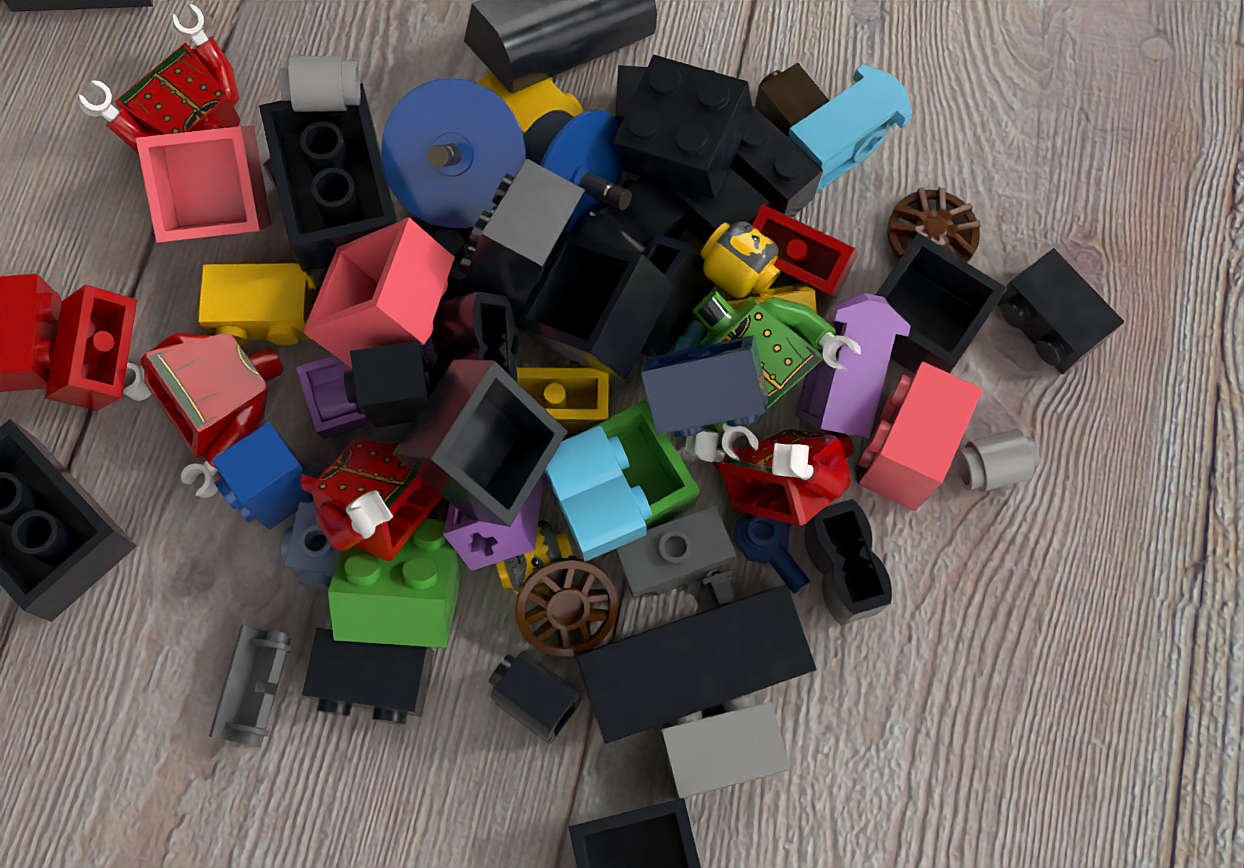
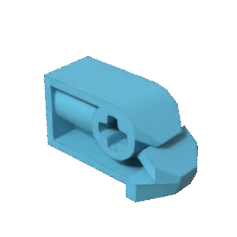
M865 64L861 65L855 71L853 80L856 83L790 128L788 138L823 169L816 193L869 157L884 142L888 125L893 129L898 124L902 129L910 122L913 113L906 88L892 74Z

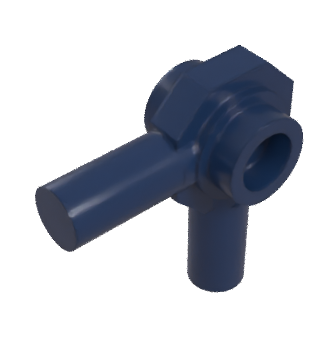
M746 513L735 523L733 542L748 561L765 564L769 562L795 595L811 581L786 550L789 527L793 524Z

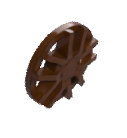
M921 187L917 192L903 198L894 207L888 221L887 236L891 249L899 260L920 233L951 253L952 251L948 245L952 246L963 255L960 259L968 263L977 250L981 224L980 221H977L972 211L973 206L971 203L966 204L958 197L945 192V188L939 187L938 190H924V187ZM927 200H936V211H930ZM917 202L918 210L908 208L907 206ZM946 203L955 209L946 211ZM962 216L967 221V223L954 225L953 223L954 220ZM900 217L914 223L915 226L897 223L898 218ZM970 233V245L961 237L962 235ZM898 235L913 239L905 250L898 240Z
M573 555L532 568L533 572L523 583L519 584L515 605L516 620L527 642L545 654L558 657L574 656L589 651L602 642L611 631L618 613V596L609 576L594 562H584L583 559L576 558ZM564 569L560 582L549 575L554 571ZM575 569L584 570L585 573L577 585L571 584ZM595 576L602 582L605 589H590ZM539 580H542L551 588L547 595L533 589ZM527 598L539 604L525 613ZM608 600L607 610L590 608V603ZM544 617L548 618V620L534 632H532L530 627L528 626ZM585 621H603L596 632L589 636ZM579 627L583 641L569 645L567 631ZM555 631H559L561 645L543 641Z

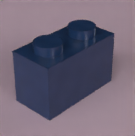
M754 335L648 357L641 371L657 435L673 432L675 437L692 436L702 432L705 429V425L726 421L727 426H743L756 421L759 418V414H764L767 410L769 396Z

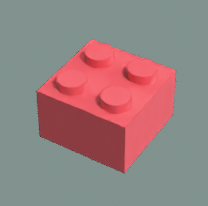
M239 126L136 138L156 243L256 232L272 226L254 126Z
M410 217L341 245L336 249L303 333L350 368H352L350 355L352 350L418 340L421 345H425L433 331L432 322L440 299L447 290V279L455 257Z
M923 361L911 378L902 374L893 393L890 392L877 420L881 422L873 437L870 436L857 462L858 465L865 468L858 484L916 511L943 483L983 389Z

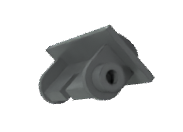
M241 625L209 737L261 748L264 736L268 737L269 731L266 728L287 653H291L293 648L289 646L291 642L290 634L275 630H268L267 632Z

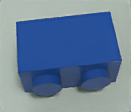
M270 422L211 460L222 475V478L214 482L228 504L233 509L237 508L248 523L257 518L267 529L271 530L296 513L299 502L310 503L313 501L312 494L305 492L301 487L300 480L304 466Z

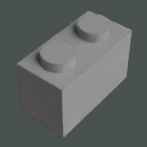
M754 695L738 698L722 704L723 714L703 719L702 712L699 711L670 721L671 727L660 731L659 736L675 799L702 794L791 769L772 701L757 705Z

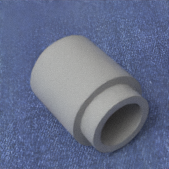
M290 56L288 68H280L279 70L282 100L291 101L295 112L347 111L348 105H360L361 90L357 61H345L343 56Z
M1018 429L969 441L966 443L965 448L956 451L954 458L956 471L963 487L966 490L977 488L980 492L1030 480L1034 476L1035 467L1040 462L1035 442L1031 437H1025Z

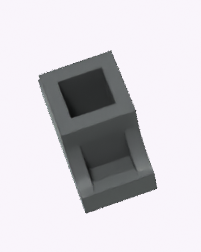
M716 505L648 529L646 536L614 549L632 597L650 592H655L656 596L701 580L706 578L710 571L735 560L737 556Z

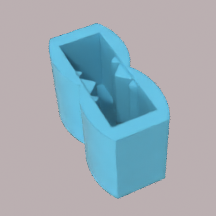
M601 425L562 441L544 470L584 562L646 536L647 527L645 519L652 517L650 506L641 487L638 485L630 489L622 473L623 469L629 467V462L617 436L608 439Z

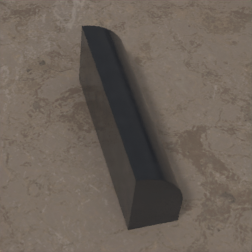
M479 0L471 4L464 42L512 94L653 35L657 25L655 0Z
M788 585L776 586L575 655L596 722L605 744L817 670Z

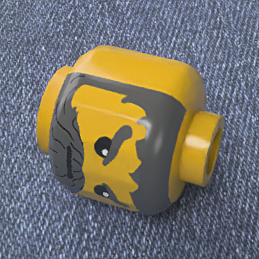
M745 221L736 222L731 226L726 222L720 225L711 235L700 253V256L705 259L703 265L705 276L735 299H743L753 291L762 296L780 273V270L774 266L778 257V246Z
M539 520L535 550L496 563L503 589L512 588L514 593L518 595L519 584L523 583L533 572L532 568L573 555L566 532L555 535L552 526L547 521ZM564 569L554 571L549 575L560 582ZM539 580L533 587L534 590L540 593L551 589L542 580Z

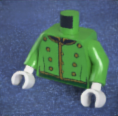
M713 291L693 310V314L710 331L697 347L751 335L755 336L769 396L767 409L823 359L829 366L840 371H847V368L839 364L835 357L836 351L840 346L846 344L855 353L861 354V348L857 342L845 336H835L836 330L814 310L804 304L776 297L760 302L755 297L750 296L734 310L717 291ZM726 421L714 423L717 431L724 433L722 447L731 458L740 461L738 455L733 450V443L740 436H747L751 446L755 450L758 449L759 442L757 437L749 429L743 426H727Z

